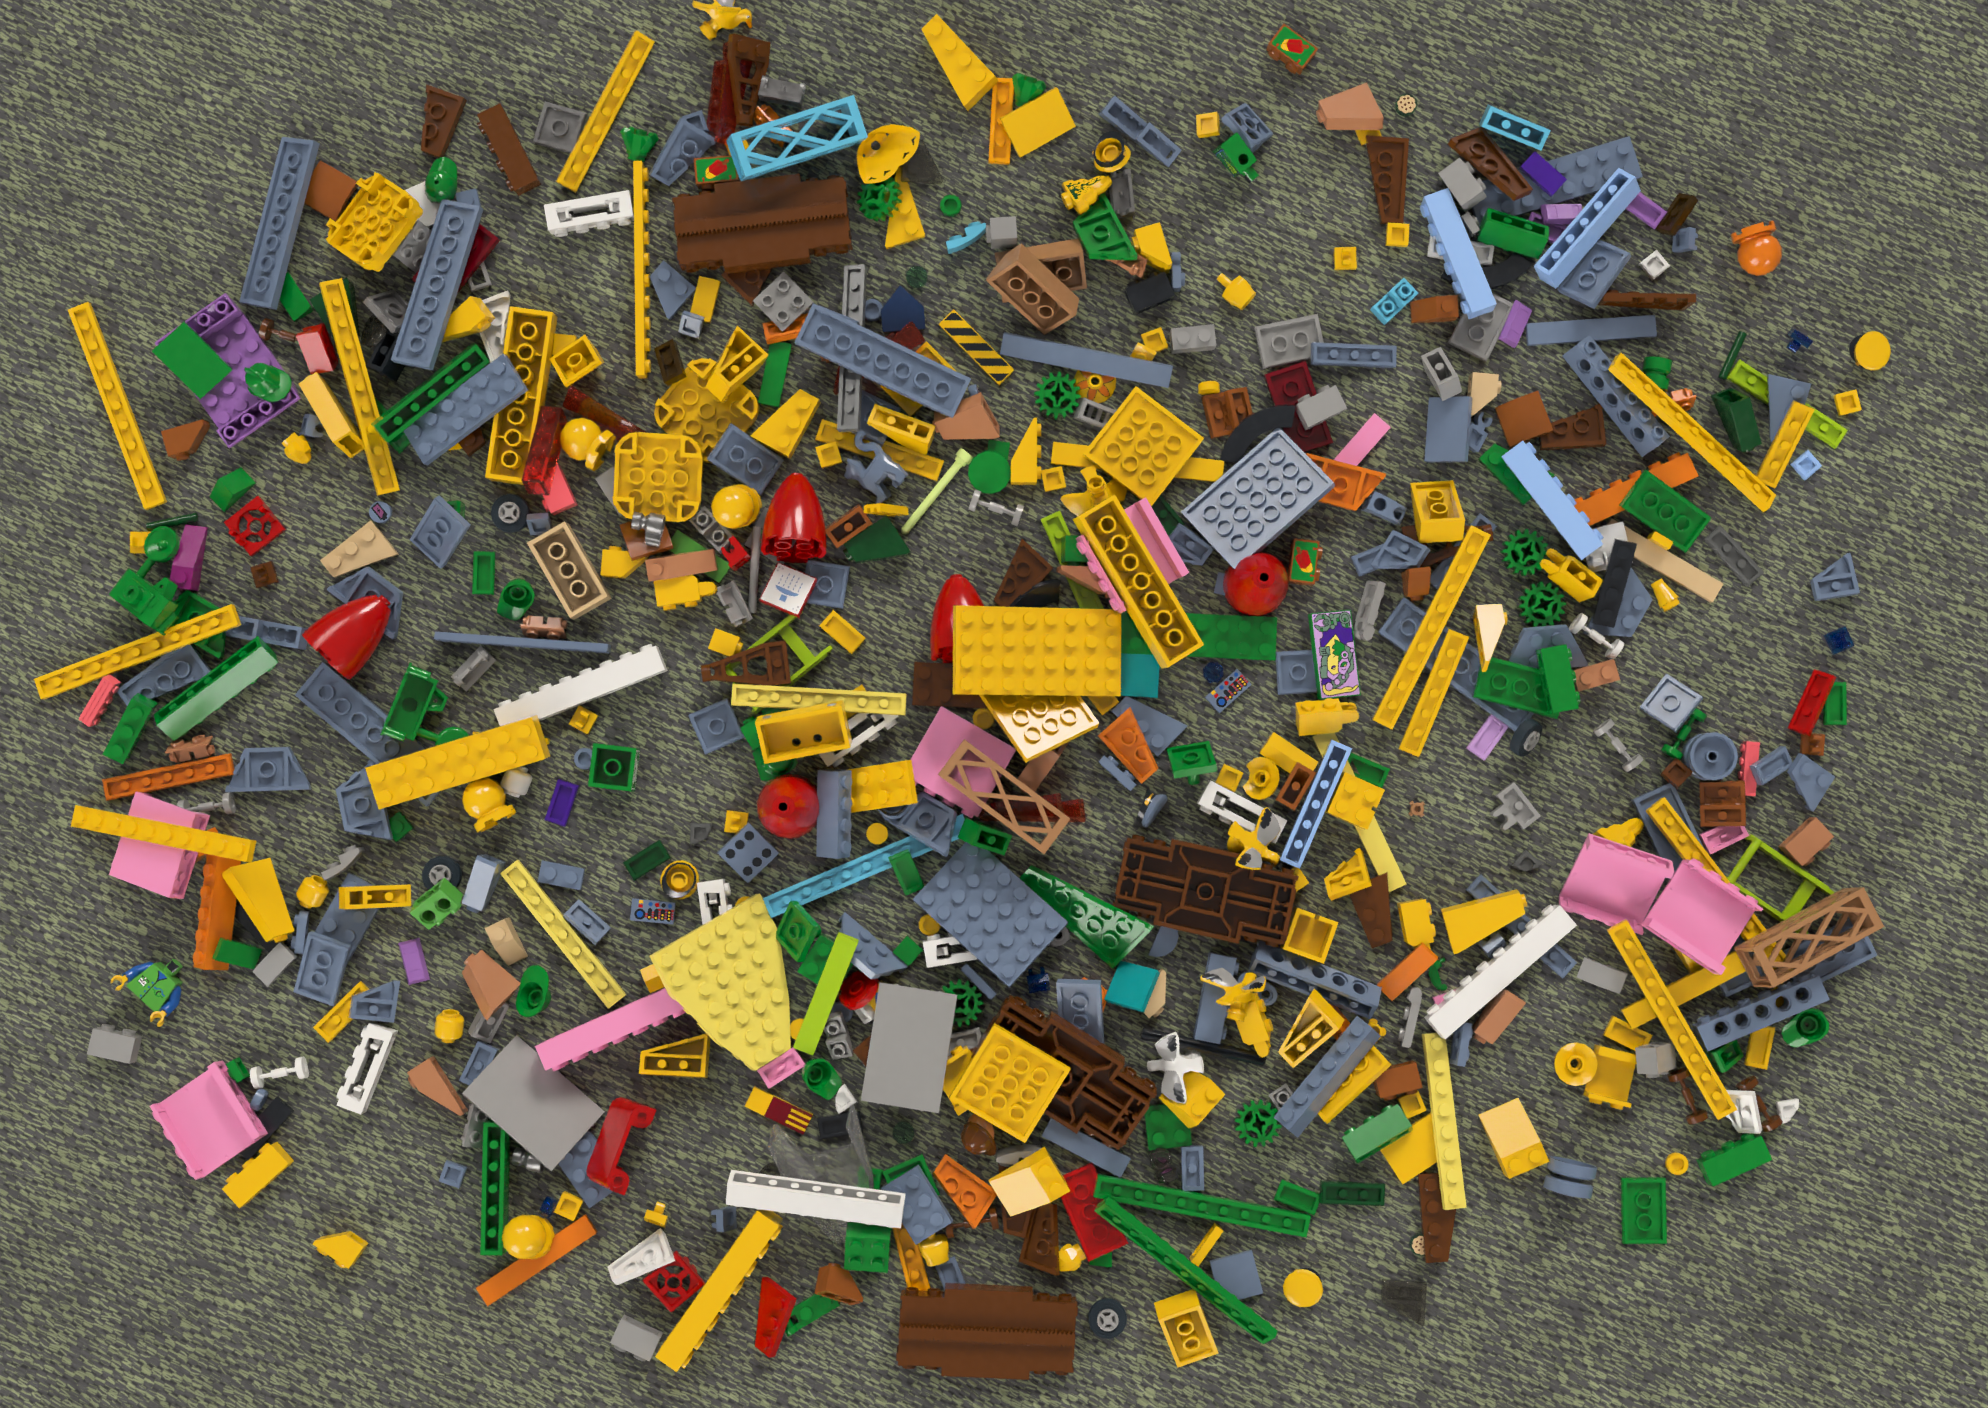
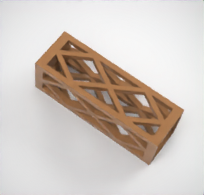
M965 739L938 774L1043 854L1046 853L1070 820L1068 816ZM970 750L984 762L961 759ZM962 765L990 768L1000 794L972 791ZM956 766L965 787L949 776ZM997 771L1031 797L1005 794ZM978 797L1003 799L1011 822ZM1008 800L1036 802L1046 828L1018 825ZM1043 806L1059 817L1052 827ZM1023 831L1047 834L1038 843Z
M1864 887L1842 888L1734 947L1754 987L1774 988L1883 928L1884 925ZM1834 913H1841L1842 915L1831 935H1823ZM1825 915L1816 934H1806L1811 923ZM1849 917L1853 924V927L1840 933L1844 923ZM1800 929L1799 933H1792V932H1794V931ZM1786 939H1795L1783 962H1774ZM1778 941L1769 958H1767L1764 948ZM1801 941H1811L1806 952L1792 960ZM1819 941L1824 942V943H1822V944H1820V945L1817 946V944H1818ZM1748 952H1754L1752 958ZM1756 966H1761L1765 975L1761 977Z

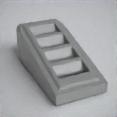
M1081 398L1073 418L1103 429L1109 420L1110 414H1114L1116 410L1087 398ZM1088 405L1089 408L1086 413V416H1083L1085 408ZM1094 408H1096L1097 412L1093 420L1091 419V416ZM1102 411H1105L1106 413L1103 422L1101 423L1099 422Z

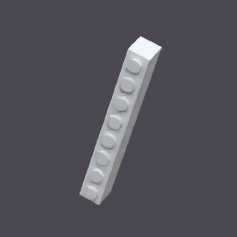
M652 644L645 645L639 648L640 652L632 655V652L625 653L619 656L620 660L613 663L612 660L600 663V668L595 670L587 668L580 671V675L577 677L567 676L561 678L557 685L546 684L539 687V692L531 694V691L519 695V699L511 702L509 699L498 703L499 707L494 709L499 725L502 726L535 715L541 721L664 673L668 670L659 647H652Z
M1550 904L1541 911V917L1537 920L1532 919L1525 925L1526 930L1521 934L1516 933L1508 940L1510 943L1505 948H1498L1492 954L1493 958L1490 961H1484L1478 965L1475 974L1471 977L1468 975L1459 982L1460 987L1455 991L1452 989L1443 996L1444 1000L1439 1005L1434 1004L1426 1011L1428 1014L1424 1018L1441 1038L1446 1039L1577 926L1560 905L1552 906Z
M731 1170L727 1183L726 1205L820 1217L823 1219H835L845 1222H857L867 1225H879L889 1228H901L906 1193Z

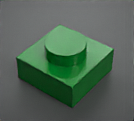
M401 811L389 819L393 839L396 842L414 829Z
M240 1057L226 1064L231 1079L236 1080L237 1083L250 1077Z

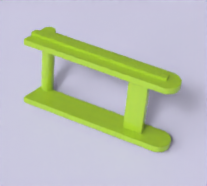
M788 615L748 648L767 643L778 633L786 640V643L805 666L790 677L791 684L782 685L784 687H791L828 656L827 654L833 650L830 645L815 657L789 626L797 618L792 615ZM741 662L728 664L725 668L727 675L737 676L733 670ZM752 707L751 711L756 715L765 707Z
M1752 834L1744 838L1750 842V845L1730 875L1726 876L1731 884L1740 889L1739 893L1745 897L1749 895L1758 901L1757 905L1779 922L1800 912L1815 888L1828 896L1835 893L1829 886ZM1758 848L1804 879L1782 913L1736 883V880Z

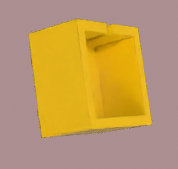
M1342 772L1325 813L1361 829L1368 830L1375 814L1372 808L1378 807L1385 790L1346 772Z
M1293 907L1287 930L1289 934L1284 945L1280 944V948L1324 964L1338 922Z

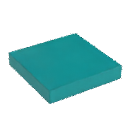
M1121 653V696L1158 698L1160 666L1153 655Z
M1120 961L1104 1000L1111 1004L1145 1012L1160 972L1152 968Z

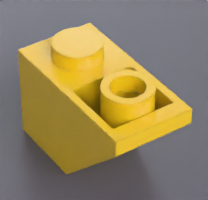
M609 546V550L603 549L600 575L603 577L625 579L641 566L648 557L631 561L628 551H622V547Z
M352 1231L322 1236L313 1243L319 1253L325 1256L329 1255L335 1259L334 1262L338 1266L348 1269L356 1263L369 1244Z

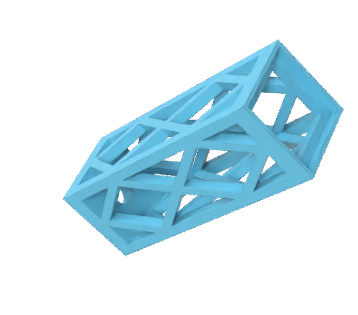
M852 95L733 133L727 138L726 142L738 177L742 182L860 144L868 136L855 97ZM822 115H827V116H831V117L843 119V120H845V121L838 120V119H834V118H830V117H826V116H822ZM808 120L799 133L781 129ZM815 120L842 126L830 141L804 135ZM848 129L850 137L838 141ZM763 136L790 143L778 158L751 152ZM756 137L745 150L742 141ZM795 145L812 149L785 158ZM750 163L759 165L760 167L752 169Z

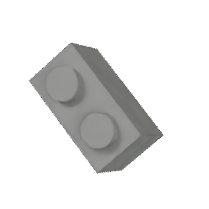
M1458 158L1438 174L1464 212H1467L1487 197L1483 191L1486 189V186L1480 178L1477 180L1474 178L1472 173L1475 171L1468 161L1464 163L1461 158Z
M1016 216L990 218V225H986V241L991 243V249L1017 247Z
M1214 324L1171 328L1170 330L1171 354L1214 350L1216 347Z
M1441 347L1421 356L1424 370L1442 401L1462 392L1459 377Z
M1326 385L1317 390L1318 394L1312 397L1308 394L1297 400L1298 404H1296L1295 411L1305 431L1343 413L1347 409L1336 385L1331 388L1329 385Z
M102 1024L101 1027L93 1028L87 1054L130 1064L137 1061L142 1036L136 1035L135 1030L123 1029V1031L115 1030L113 1025Z
M1651 1042L1635 1048L1637 1073L1646 1074V1078H1657L1660 1075L1669 1074V1070L1677 1068L1675 1047L1672 1042Z
M623 1315L610 1343L618 1351H628L634 1354L633 1356L636 1359L650 1362L663 1332L627 1315Z

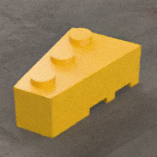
M736 326L705 387L722 401L755 374L769 355L740 327Z
M799 389L751 437L771 450L791 459L821 404L820 400Z
M1315 988L1278 1051L1292 1068L1297 1066L1335 1034L1344 1022L1339 1013Z
M705 1033L641 1051L639 1074L708 1078L710 1037Z

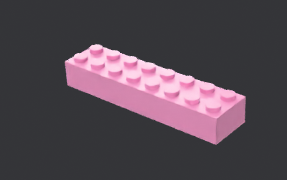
M663 988L536 1045L535 1048L545 1071L552 1068L554 1072L568 1065V1060L572 1059L573 1063L588 1056V1052L591 1050L593 1054L608 1047V1043L611 1041L615 1045L626 1040L631 1032L635 1036L649 1029L648 1025L653 1024L655 1027L669 1020L668 1016L670 1015L676 1018L686 1012Z

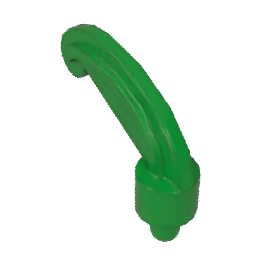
M1441 958L1429 967L1428 973L1431 982L1440 991L1447 989V985L1441 983L1438 969L1442 967L1445 958Z

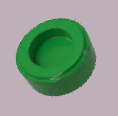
M946 195L942 198L940 209L945 216L955 217L961 211V201L957 196Z

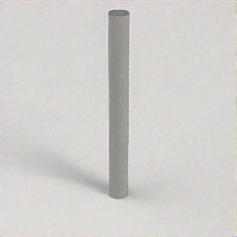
M753 526L750 564L748 599L750 613H756L761 542V527Z

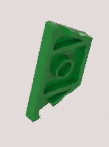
M1105 193L1101 194L1099 200L1093 206L1090 205L1087 211L1073 221V228L1089 259L1137 260V253Z
M187 590L177 600H173L179 605L173 613L178 615L180 619L178 618L170 627L220 609V607L193 591ZM226 631L193 644L215 657L223 659Z

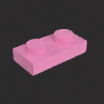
M1716 826L1698 836L1706 852L1711 855L1748 837L1749 834L1745 826Z
M792 1047L757 1071L769 1089L802 1068L806 1063L797 1049Z

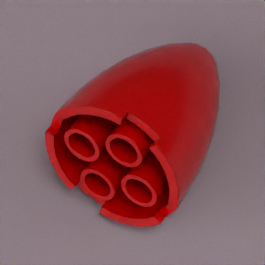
M792 473L786 477L774 494L765 517L761 552L764 555L776 556V561L807 563L809 558L817 556L818 558H823L826 554V528L823 511L814 488L803 474ZM792 539H796V542L792 547Z
M1266 552L1247 556L1238 563L1235 569L1230 565L1227 567L1223 579L1225 598L1236 611L1248 616L1266 615L1274 611L1287 594L1288 575L1286 569L1276 557Z
M961 574L951 575L950 579L945 581L937 598L930 632L932 661L939 658L942 659V663L953 664V606H984L975 588Z
M370 595L355 599L325 614L305 630L302 636L334 669L346 679H351L366 664L379 645L389 621L391 609L388 606L391 603L383 595L379 597L377 595Z
M783 774L771 779L762 788L757 800V813L762 825L770 833L787 839L798 838L809 833L817 825L819 814L817 787L807 778L797 774ZM782 803L787 804V810L784 811Z

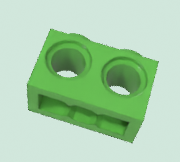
M443 878L414 901L410 914L429 930L435 925L439 926L442 924L447 915L450 913L454 914L460 909L463 894L447 879Z

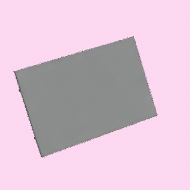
M879 983L861 1101L939 1113L958 995L900 986L898 984Z
M517 1035L462 1093L550 1171L565 1158L568 1152L605 1112L559 1071L553 1072L552 1068L545 1071L538 1053Z

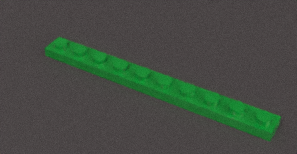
M1097 1174L1093 1193L1095 1198L1106 1199L1109 1197L1116 1202L1306 1238L1311 1218L1310 1214L1101 1174Z
M1107 1197L1097 1204L1094 1210L1097 1214L1259 1342L1265 1344L1276 1337L1278 1330L1272 1327L1268 1321L1262 1319L1253 1309L1247 1307L1234 1294L1224 1289L1219 1282L1213 1280L1201 1268L1195 1266L1186 1256L1176 1251L1167 1241L1157 1236L1149 1227H1146L1137 1220L1133 1214L1128 1213L1115 1200Z

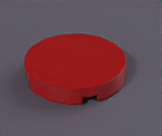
M853 972L841 985L840 1002L850 1010L864 1007L875 996L879 980L877 978L870 979L863 972Z

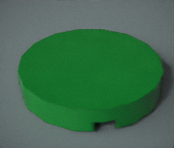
M986 450L977 454L972 459L968 468V477L976 490L982 493L993 494L1007 486L1011 477V467L1003 454L997 451Z

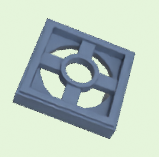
M1246 103L1226 113L1219 124L1222 129L1228 126L1234 134L1237 132L1252 153L1274 135ZM1236 117L1241 121V126L1235 120ZM1246 122H1248L1249 124H1251L1252 128H1250V127L1246 124ZM1246 131L1252 133L1256 139H1252Z

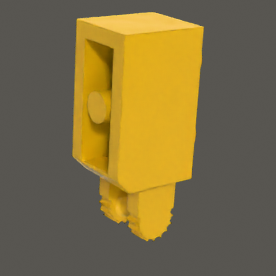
M1551 548L1547 550V557L1554 562L1552 563L1547 559H1543L1540 562V567L1549 573L1547 577L1578 602L1593 598L1603 580L1575 557L1569 555L1564 557Z
M693 575L654 581L657 606L663 607L664 611L674 610L676 605L685 604V608L698 606L697 602H701L702 597L713 595L718 591L717 585L714 582H700Z
M1339 698L1296 702V727L1299 736L1339 732L1342 729V724L1358 721L1359 713L1356 710V704L1352 702L1340 703Z
M1423 898L1397 903L1404 942L1414 946V949L1423 942L1431 950L1430 943L1434 942L1433 937H1436V930L1434 924L1430 923L1429 916L1432 915L1430 903H1427L1426 899Z
M1253 993L1252 1000L1246 1003L1245 1006L1247 1016H1245L1244 1022L1235 1021L1243 1043L1247 1045L1253 1044L1257 1054L1263 1058L1269 1055L1270 1035L1271 1031H1273V1025L1270 1018H1266L1264 1000L1259 998L1258 993Z

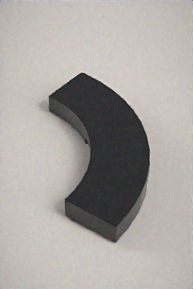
M1514 252L1505 261L1494 266L1482 267L1490 289H1497L1519 279L1530 269L1532 263ZM1444 271L1440 278L1452 284L1451 275H1447Z
M1287 404L1269 406L1244 418L1232 433L1229 434L1222 448L1220 460L1237 463L1243 458L1249 445L1259 435L1275 428H1292L1296 406Z
M1047 580L1032 586L1023 595L1020 594L1009 607L1041 608L1047 604L1059 602L1060 580Z

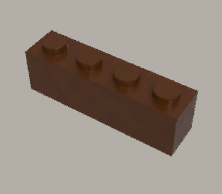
M499 103L477 114L480 120L477 125L483 135L487 134L489 141L486 143L492 154L496 152L499 159L496 161L501 173H506L508 179L505 182L510 191H515L519 196L540 186L541 183L502 105Z

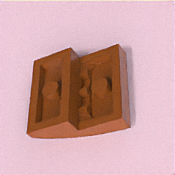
M320 160L312 172L304 204L336 222L348 206L347 201L358 187L357 181Z
M1247 387L1201 397L1211 439L1228 436L1244 418L1252 414Z
M1539 391L1529 393L1495 407L1509 448L1516 446L1521 441L1526 443L1533 438L1553 431Z
M632 521L619 525L631 561L673 549L666 525L659 547L646 545L645 529H631Z
M1745 780L1699 782L1701 827L1746 826Z

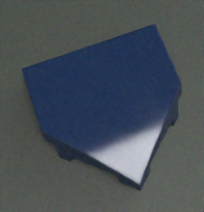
M901 285L898 286L886 303L882 305V331L925 329L924 306Z

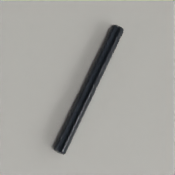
M1143 1028L1141 1039L1156 1043L1170 1033ZM1178 1035L1179 1048L1261 1066L1265 1065L1266 1056L1262 1058L1254 1051Z

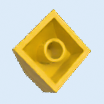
M1160 222L1135 229L1134 235L1131 237V243L1136 253L1147 258L1146 264L1162 273H1169L1172 261Z
M583 335L549 358L565 387L571 386L605 363L598 350L586 335Z
M1194 1071L1186 1072L1183 1075L1187 1095L1185 1104L1173 1101L1164 1094L1158 1097L1188 1129L1199 1125L1225 1095L1210 1078Z

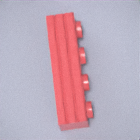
M111 674L104 676L80 715L79 720L88 727L97 725L101 721L100 717L107 711L106 707L112 702L113 695L119 690L121 682Z
M1743 741V744L1740 745L1742 757L1739 758L1741 771L1738 772V779L1745 780L1746 796H1756L1757 783L1750 765L1759 760L1760 742Z

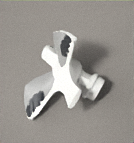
M1173 1032L1155 1043L1157 1053L1162 1059L1148 1061L1147 1069L1152 1072L1164 1071L1161 1093L1173 1101L1185 1104L1187 1095L1183 1075L1189 1071L1204 1073V1063L1199 1052L1187 1050L1184 1055L1180 1054L1179 1037L1177 1032Z

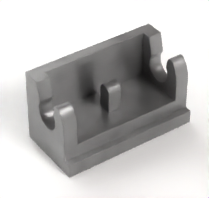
M762 76L758 96L760 101L802 108L806 84H797Z
M1125 169L1123 173L1111 172L1109 177L1112 180V185L1109 187L1111 206L1118 218L1134 217L1135 207L1131 169Z

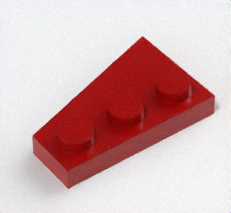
M762 1277L755 1347L771 1358L776 1356L797 1298L771 1278Z

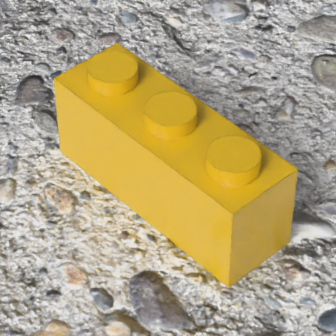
M278 1142L271 1145L269 1143L265 1144L258 1151L260 1155L256 1159L250 1158L242 1165L244 1169L239 1174L235 1172L226 1179L228 1184L222 1190L238 1208L245 1206L294 1162Z

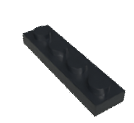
M1614 538L1592 623L1611 628L1615 627L1637 543Z

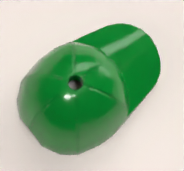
M437 158L426 177L424 185L425 195L432 203L440 204L443 199L452 201L456 195L457 166L449 158Z
M521 578L508 582L501 592L497 613L510 620H519L534 601L535 593L531 584Z
M1809 1008L1798 1013L1784 1025L1781 1031L1782 1038L1791 1047H1800L1819 1041L1828 1033L1829 1022L1822 1011Z
M812 1059L804 1064L802 1068V1079L806 1086L824 1099L830 1100L842 1085V1080L835 1069L824 1059Z

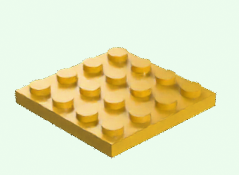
M1135 386L1083 455L1138 498L1143 499L1146 497L1152 507L1204 438Z
M979 695L1025 763L1099 726L1098 720L1081 696Z
M994 1023L949 1096V1099L1025 1143L1069 1073L1070 1067Z

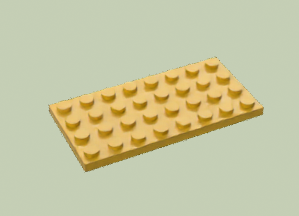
M953 606V694L1121 696V613L1113 609Z

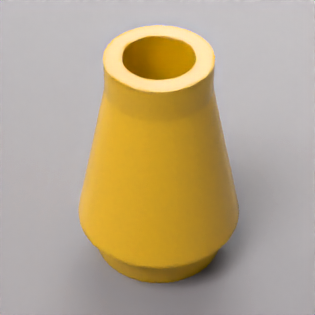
M1662 578L1651 584L1660 608H1663L1664 612L1680 604L1679 596Z

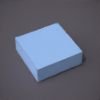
M1806 450L1790 464L1803 480L1808 479L1822 466L1809 450Z

